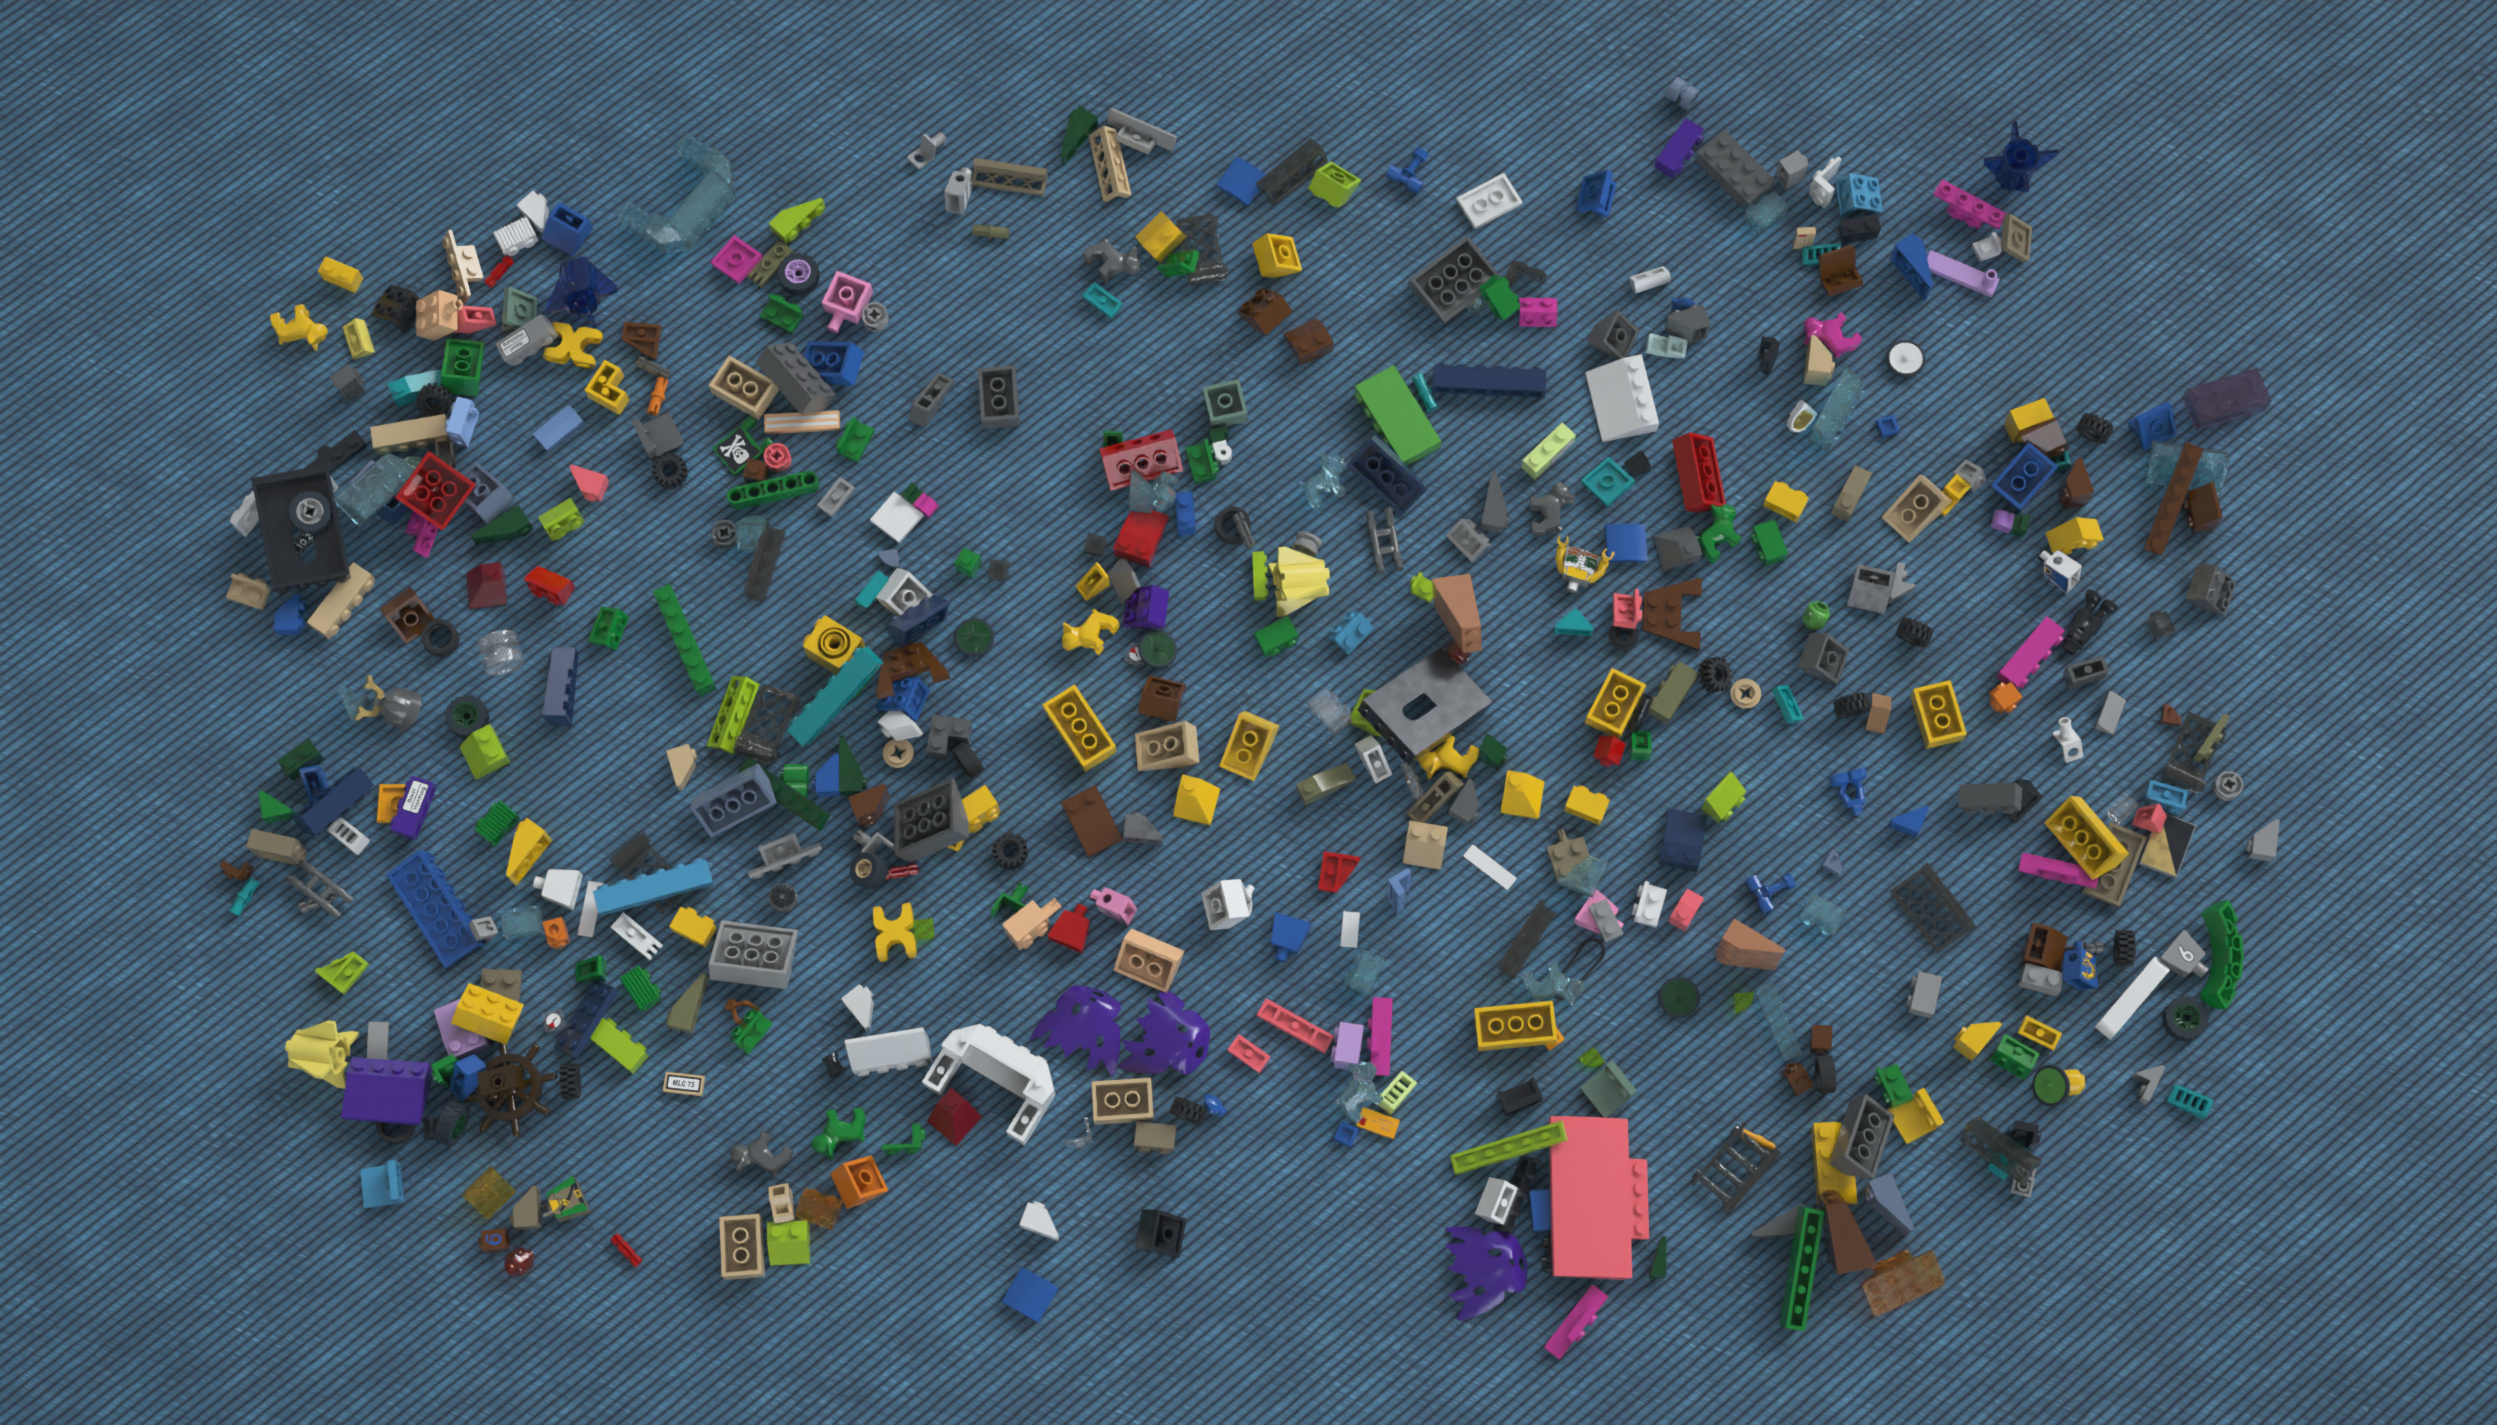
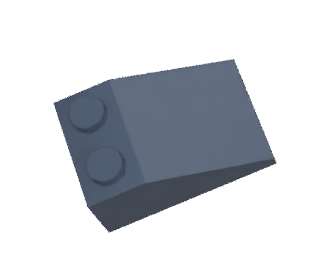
M475 462L463 473L465 477L476 484L464 503L486 524L493 520L515 499L508 489L479 463Z
M1892 1173L1868 1181L1863 1190L1866 1202L1869 1201L1870 1205L1903 1236H1908L1914 1230V1227Z

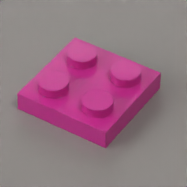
M734 235L712 259L711 264L740 284L763 256Z

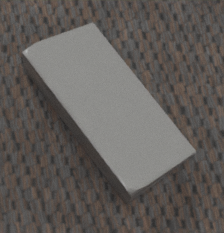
M2109 691L2095 729L2113 735L2126 700L2116 693Z

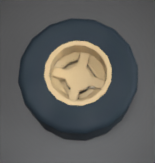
M862 852L857 855L850 866V876L853 882L867 889L878 888L884 883L888 875L886 861L882 857L870 852Z

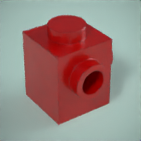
M1600 736L1593 757L1606 767L1619 765L1626 744L1615 736Z

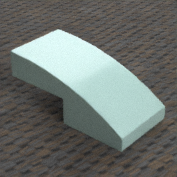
M1650 333L1647 338L1645 353L1663 357L1685 358L1688 340L1671 335L1667 338Z

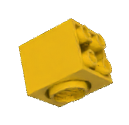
M825 615L822 619L816 621L811 635L808 634L803 641V648L807 657L836 675L840 672L839 668L841 665L852 659V653L857 648L865 647L861 637Z

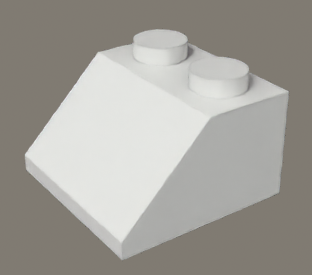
M897 568L876 596V599L899 617L904 614L906 609L911 606H917L923 598H930L933 594L909 571Z

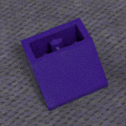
M1155 585L1137 588L1126 599L1123 627L1146 630L1165 628L1169 591Z

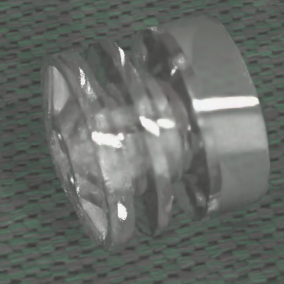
M496 631L481 637L477 642L480 654L484 657L482 662L487 675L499 676L519 670L525 664L523 654L518 649L520 643L516 631Z

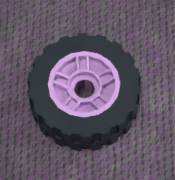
M792 253L786 256L780 262V266H778L779 281L783 289L789 294H794L795 296L809 294L819 283L820 274L817 263L811 256L805 253Z

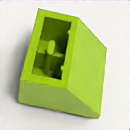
M571 498L538 516L552 541L563 538L565 533L580 528L585 522Z

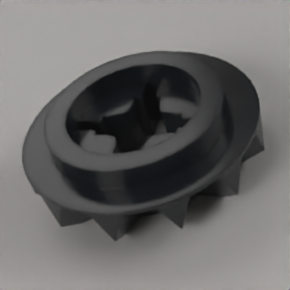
M1612 625L1608 638L1611 645L1615 646L1616 649L1626 651L1633 648L1638 642L1639 631L1637 627L1632 629ZM1622 629L1625 635H1629L1626 637L1625 642L1622 640V637H1618V635H1621Z

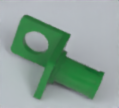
M1018 883L1011 896L1002 892L991 909V917H995L1003 903L1016 911L1021 910L1025 905L1020 901L1029 890L1028 887L1025 885L1021 887L1022 883Z

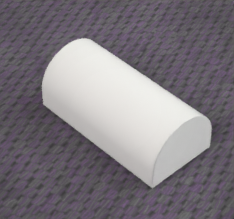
M1662 266L1631 276L1629 280L1632 290L1636 294L1670 283L1671 277L1670 272Z

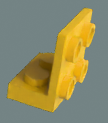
M1925 1088L1918 1090L1913 1095V1101L1893 1109H1888L1894 1115L1893 1123L1906 1144L1937 1129L1944 1123Z

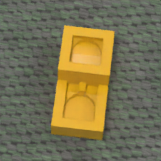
M1958 474L1952 478L1942 491L1952 500L1942 511L1941 514L1943 516H1946L1971 488V485Z

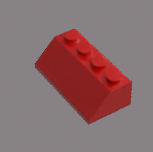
M1688 432L1673 439V452L1676 458L1686 511L1696 513L1712 510L1711 505L1717 507L1725 505L1726 501L1713 437Z

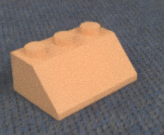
M1130 929L1123 939L1113 971L1167 993L1178 971L1184 951L1134 929Z

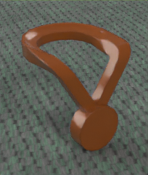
M730 999L727 1001L725 1009L732 1012L734 1021L739 1025L743 1021L737 1016V1007L745 1005L759 1011V1008L750 1001L745 1000L737 1003L736 1000Z

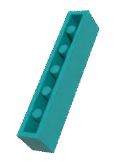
M869 647L857 648L852 653V659L849 662L843 663L839 668L840 672L837 675H833L827 681L828 685L815 694L814 701L806 704L802 709L803 713L792 719L790 722L791 726L787 731L802 746L810 745L884 664Z

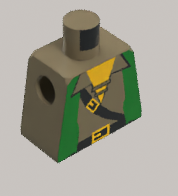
M574 1176L569 1177L547 1192L546 1196L549 1203L539 1207L543 1218L554 1214L558 1221L591 1213L580 1185Z

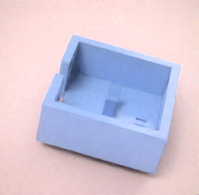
M457 397L456 402H453L451 406L452 414L450 420L446 421L445 430L453 444L464 447L469 446L479 416V412L474 408L475 405L472 400Z

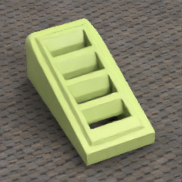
M1401 1071L1377 1098L1376 1104L1389 1115H1392L1417 1085V1082ZM1402 1080V1081H1403L1405 1084H1407L1409 1087L1406 1088V1087H1405L1404 1085H1402L1399 1081ZM1394 1087H1398L1401 1091H1403V1093H1400ZM1391 1092V1093H1392L1393 1095H1395L1398 1099L1396 1100V1099H1395L1394 1097H1392L1389 1093Z

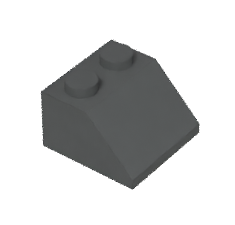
M1809 633L1798 668L1809 676L1832 684H1838L1849 649L1828 633Z

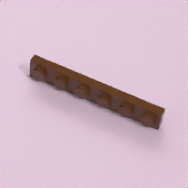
M2187 442L2184 443L2145 542L2144 550L2160 556L2163 555L2204 450L2203 448Z

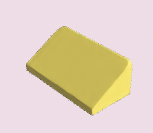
M355 318L343 326L353 360L375 352L364 320Z

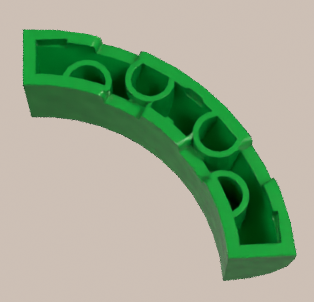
M2229 900L2215 903L2201 913L2210 935L2212 964L2207 983L2199 996L2209 1006L2222 1010L2230 1005L2236 994L2234 990L2237 981L2242 976L2244 958L2242 936L2238 935L2236 926L2238 919Z

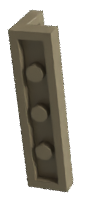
M974 158L972 186L1044 196L1048 179L1047 169ZM978 173L986 174L989 177L984 182L977 181ZM1003 176L1007 181L1003 184H997L994 179ZM1016 179H1022L1025 184L1015 187L1012 182ZM1035 181L1042 182L1041 190L1032 189L1030 185Z

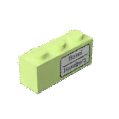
M1561 423L1522 460L1521 468L1536 480L1574 443L1576 435L1565 424Z

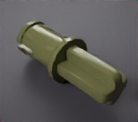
M993 224L991 226L973 225V235L986 236L989 239H992V237L1009 239L1010 228L994 227Z

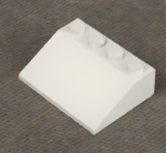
M1642 354L1622 358L1585 372L1602 442L1656 432L1658 430L1659 421Z
M923 1027L845 1040L846 1050L854 1075L867 1076L869 1072L873 1071L886 1073L892 1068L904 1070L908 1069L910 1065L923 1067L932 1062L929 1038Z

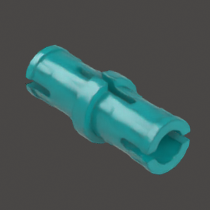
M1423 373L1413 376L1412 380L1418 390V397L1422 399L1427 412L1433 411L1438 406L1431 394L1432 389L1428 387Z
M248 877L244 887L236 894L237 898L228 911L236 916H240L244 907L252 900L251 896L260 883Z

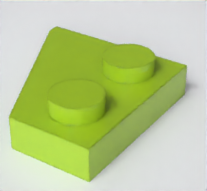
M353 951L341 959L332 961L329 965L315 969V972L345 995L370 964Z

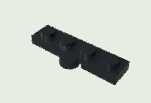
M354 430L330 448L326 445L318 449L319 457L305 468L328 464L331 474L368 445L357 431Z

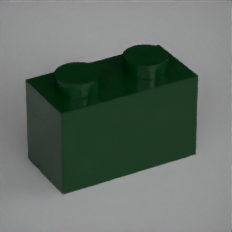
M307 739L278 759L277 762L292 781H295L301 776L300 769L316 766L325 759L314 743Z

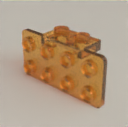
M1906 1250L1896 1253L1895 1256L1887 1260H1881L1877 1263V1267H1872L1873 1273L1876 1276L1863 1281L1862 1288L1872 1314L1877 1317L1943 1286L1945 1279L1936 1255L1932 1250L1916 1257Z

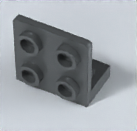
M666 413L641 424L639 418L632 421L651 461L662 454L664 455L684 446V442L670 413Z

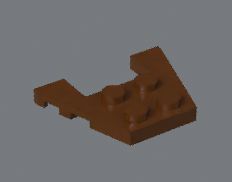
M1702 578L1644 592L1643 631L1700 651L1701 632L1681 631V596H1701Z
M922 642L913 643L902 648L884 652V664L881 666L876 694L878 699L895 695L892 681L927 671L931 672L934 683L951 678L948 670Z

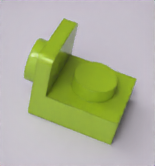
M1419 572L1417 576L1414 575L1409 583V586H1411L1410 593L1431 603L1433 599L1432 581L1423 577V573Z

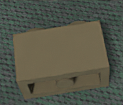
M1136 1122L1135 1149L1142 1153H1150V1150H1156L1159 1154L1169 1155L1170 1152L1175 1150L1176 1125Z

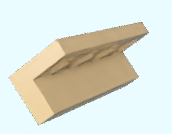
M1103 126L1088 135L1103 201L1105 202L1117 196L1124 198L1131 196L1120 143L1116 141L1117 130L1107 126ZM1098 136L1101 137V141H1100V143H1099V146L1097 145V142H1096V137H1098ZM1102 151H1104L1105 155L1103 162L1100 160ZM1108 168L1107 178H1104V171ZM1111 184L1113 192L1108 194L1107 190Z

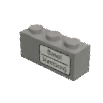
M540 314L495 344L504 362L514 366L522 363L526 357L536 354L543 346L551 344L558 335L550 319Z

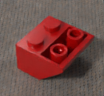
M537 566L524 578L528 585L527 588L531 590L532 595L538 598L543 596L556 606L558 604L565 606L575 588L571 580L540 566Z

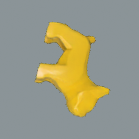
M303 304L295 306V318L285 324V319L281 318L279 312L270 315L271 325L275 329L280 345L284 342L306 339L314 350L318 351V344L325 340L328 329L325 325L316 324L309 319L310 313Z
M1093 609L1092 614L1080 627H1071L1065 622L1062 624L1064 628L1062 646L1067 651L1079 646L1091 648L1099 656L1104 650V642L1099 638L1100 630L1108 629L1111 634L1115 635L1119 629V622L1113 616Z
M1451 736L1435 751L1428 752L1419 758L1418 762L1420 767L1426 771L1429 780L1440 769L1450 770L1466 778L1468 771L1478 758L1479 748L1471 745L1468 754L1461 756L1453 749L1455 737Z

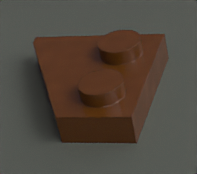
M624 322L622 341L657 361L662 326L658 324Z

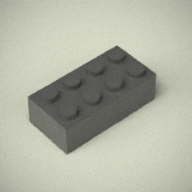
M1726 130L1721 132L1697 154L1696 162L1746 212L1774 188L1776 180Z
M791 342L766 346L756 361L800 414L825 411L836 395Z

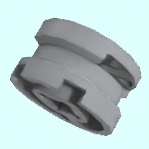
M872 302L867 304L862 310L863 323L868 330L878 332L886 328L889 317L886 308L882 304Z
M1299 531L1296 535L1297 540L1293 542L1292 547L1294 549L1298 548V552L1316 557L1317 549L1322 544L1321 539L1311 533Z
M2232 771L2221 773L2213 783L2214 794L2223 801L2234 800L2243 789L2241 777Z

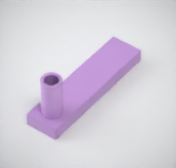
M1930 250L1927 257L1930 272L1989 297H1992L2000 280L1996 278L1997 273L1993 269L1984 273Z

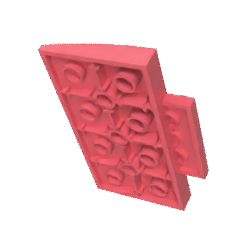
M1550 1116L1549 1124L1563 1121L1568 1141L1549 1146L1552 1276L1615 1280L1632 1278L1631 1239H1649L1647 1160L1629 1158L1628 1119Z

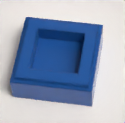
M1894 415L1875 421L1881 439L1900 433Z
M1341 1121L1333 1140L1351 1148L1359 1129Z

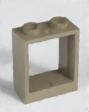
M251 829L246 848L256 857L300 866V863L305 860L307 855L306 848L297 839Z

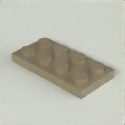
M2110 822L2107 828L2129 854L2117 867L2099 876L2095 889L2084 886L2082 893L2119 908L2147 837Z

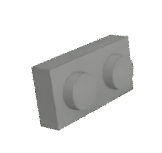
M839 477L817 504V507L833 518L856 489L846 480Z
M1607 899L1588 907L1605 943L1623 935V931Z

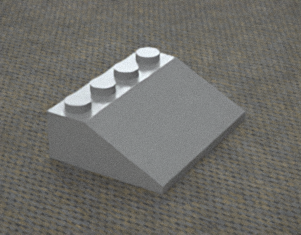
M721 920L709 961L710 980L787 989L792 971L798 930Z

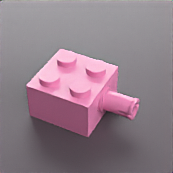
M839 271L836 272L822 301L824 311L833 314L827 326L829 331L838 333L843 320L856 324L859 323L862 317V310L868 304L873 294L870 283Z

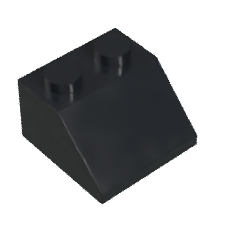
M1142 1209L1135 1249L1152 1254L1180 1258L1187 1219L1161 1210Z

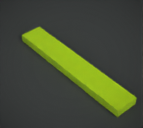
M1558 1121L1450 1155L1455 1175H1459L1568 1141L1563 1121Z

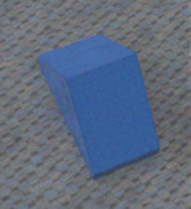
M319 765L300 769L299 771L309 801L318 800L320 798L319 793L328 788L326 772Z
M1924 806L1892 818L1889 825L1891 828L1916 838L1929 808Z

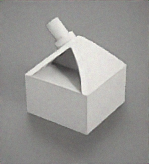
M1241 879L1224 880L1201 893L1210 930L1230 929L1250 916L1252 911L1251 894L1254 891L1252 885H1248L1245 889Z

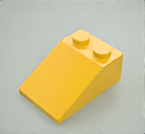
M1247 711L1239 713L1219 767L1255 781L1274 742L1279 725Z
M528 818L525 821H521L516 828L506 876L516 886L552 842L547 832Z

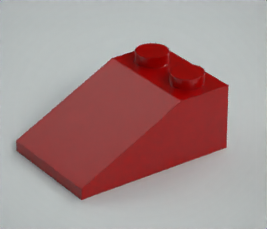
M1134 504L1114 545V556L1124 557L1126 560L1150 568L1170 516Z

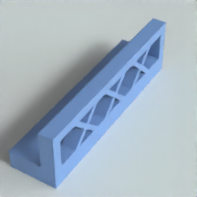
M1409 868L1388 880L1387 899L1397 914L1404 910L1405 893L1410 890L1411 871Z

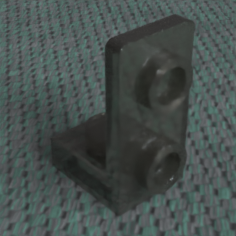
M1514 260L1505 276L1510 284L1508 286L1509 289L1513 283H1517L1520 275L1545 284L1547 274L1543 270L1531 268L1524 262H1516Z

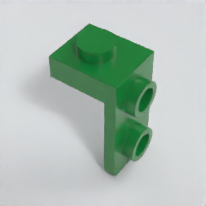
M912 1124V1144L881 1145V1150L886 1152V1155H897L898 1151H906V1154H917L918 1151L923 1150L922 1141H926V1131L922 1129L921 1124Z

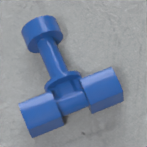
M1416 147L1412 153L1414 158L1408 168L1400 170L1391 165L1386 172V177L1395 183L1398 181L1407 185L1406 189L1418 194L1423 186V182L1415 178L1414 171L1420 162H1425L1428 153Z
M1790 873L1783 875L1782 881L1769 887L1765 884L1761 885L1756 875L1745 880L1750 893H1754L1758 900L1757 906L1763 916L1774 911V907L1769 900L1772 898L1771 894L1785 887L1788 890L1796 887V883Z

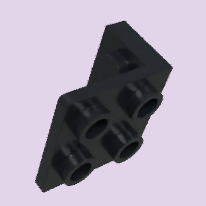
M389 285L379 302L374 306L371 315L375 318L389 321L401 332L407 333L416 319V301L421 298L411 290Z

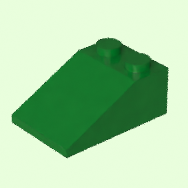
M447 338L441 373L443 389L447 387L449 389L448 392L452 394L479 395L485 342Z

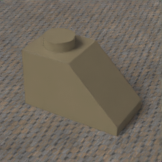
M532 1186L513 1207V1213L510 1214L511 1225H514L515 1229L541 1228V1212L539 1209L541 1207L540 1188Z

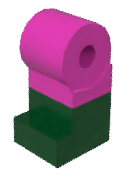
M912 482L901 494L903 499L922 512L927 518H930L939 507L932 498L923 493Z

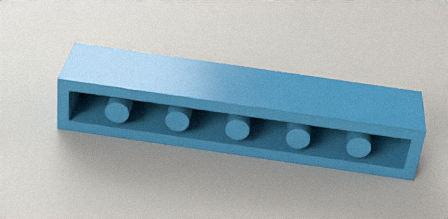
M703 858L695 859L689 865L677 864L671 870L659 869L649 876L641 874L635 876V879L631 881L623 879L617 881L616 885L608 887V884L598 886L597 890L593 891L598 913L600 916L712 886L714 882L708 861L703 860Z

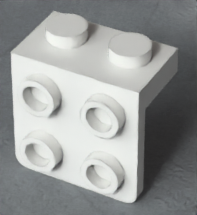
M1839 156L1835 160L1832 158L1825 165L1826 168L1823 171H1817L1812 177L1813 182L1810 184L1809 195L1818 206L1821 205L1824 209L1830 204L1835 190L1828 181L1838 172L1842 160Z

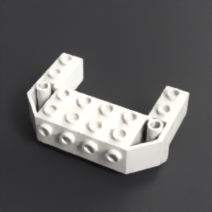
M977 1024L952 1031L942 1043L943 1049L923 1079V1085L941 1096L957 1069L963 1063L1025 1100L1006 1131L1009 1137L1025 1146L1055 1097L1047 1061L1038 1055H1032L1027 1048L1015 1045L1014 1041L1010 1038L998 1035L997 1031L989 1026L985 1027Z

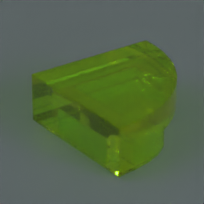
M1754 992L1734 993L1735 1014L1745 1011L1751 1005Z
M1594 1047L1578 1058L1579 1062L1588 1067H1599L1606 1063Z

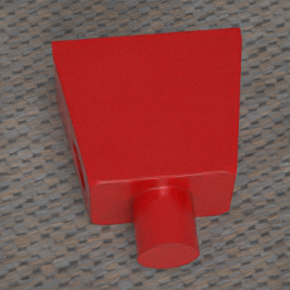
M1077 904L1073 913L1064 910L1048 933V939L1083 954L1090 928V920L1084 918L1088 908Z

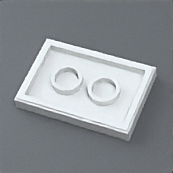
M1504 173L1456 198L1458 205L1474 230L1512 211L1523 203Z

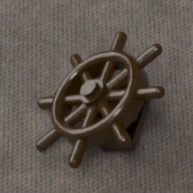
M498 1042L500 1056L490 1060L485 1065L486 1070L484 1072L477 1073L479 1085L475 1089L476 1092L470 1094L463 1103L477 1100L482 1110L487 1114L479 1126L481 1132H485L495 1118L500 1121H511L512 1134L514 1137L520 1136L519 1119L524 1118L534 1109L543 1115L550 1113V1110L539 1103L542 1095L543 1083L556 1080L558 1075L555 1072L541 1075L536 1065L531 1062L540 1049L538 1044H533L526 1056L523 1057L517 1054H508L507 1045ZM527 1069L531 1078L523 1080V1073ZM531 1086V1092L529 1095L522 1092L523 1090H525L526 1087ZM515 1097L525 1102L519 1108L516 1107ZM507 1099L509 1112L499 1111ZM489 1101H496V1102L494 1103L493 1106H491V1104H490Z

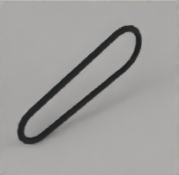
M1590 939L1582 944L1553 983L1551 992L1557 999L1568 997L1603 960L1606 949L1601 941ZM1589 942L1600 944L1603 949L1601 958L1566 995H1556L1554 992L1555 985L1584 946Z

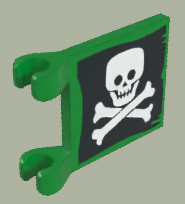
M752 416L748 417L741 426L713 447L714 451L735 476L745 469L748 458L757 460L764 454L765 449L769 445L774 444L770 438H767L759 446L747 432L757 425Z

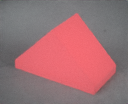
M2159 804L2141 807L2137 809L2132 826L2161 833L2167 815Z

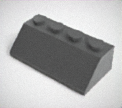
M1867 1094L1850 1100L1829 1164L1844 1175L1870 1180L1874 1179L1894 1115Z

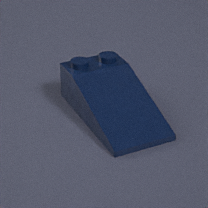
M1374 434L1347 464L1352 471L1401 516L1427 491L1425 485L1377 434Z

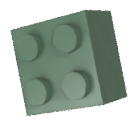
M1239 379L1203 387V397L1211 429L1248 421V413Z

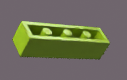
M1264 551L1252 552L1254 601L1266 600V596H1268V589H1266L1268 578H1265V574H1267V566L1265 567L1267 555H1264Z

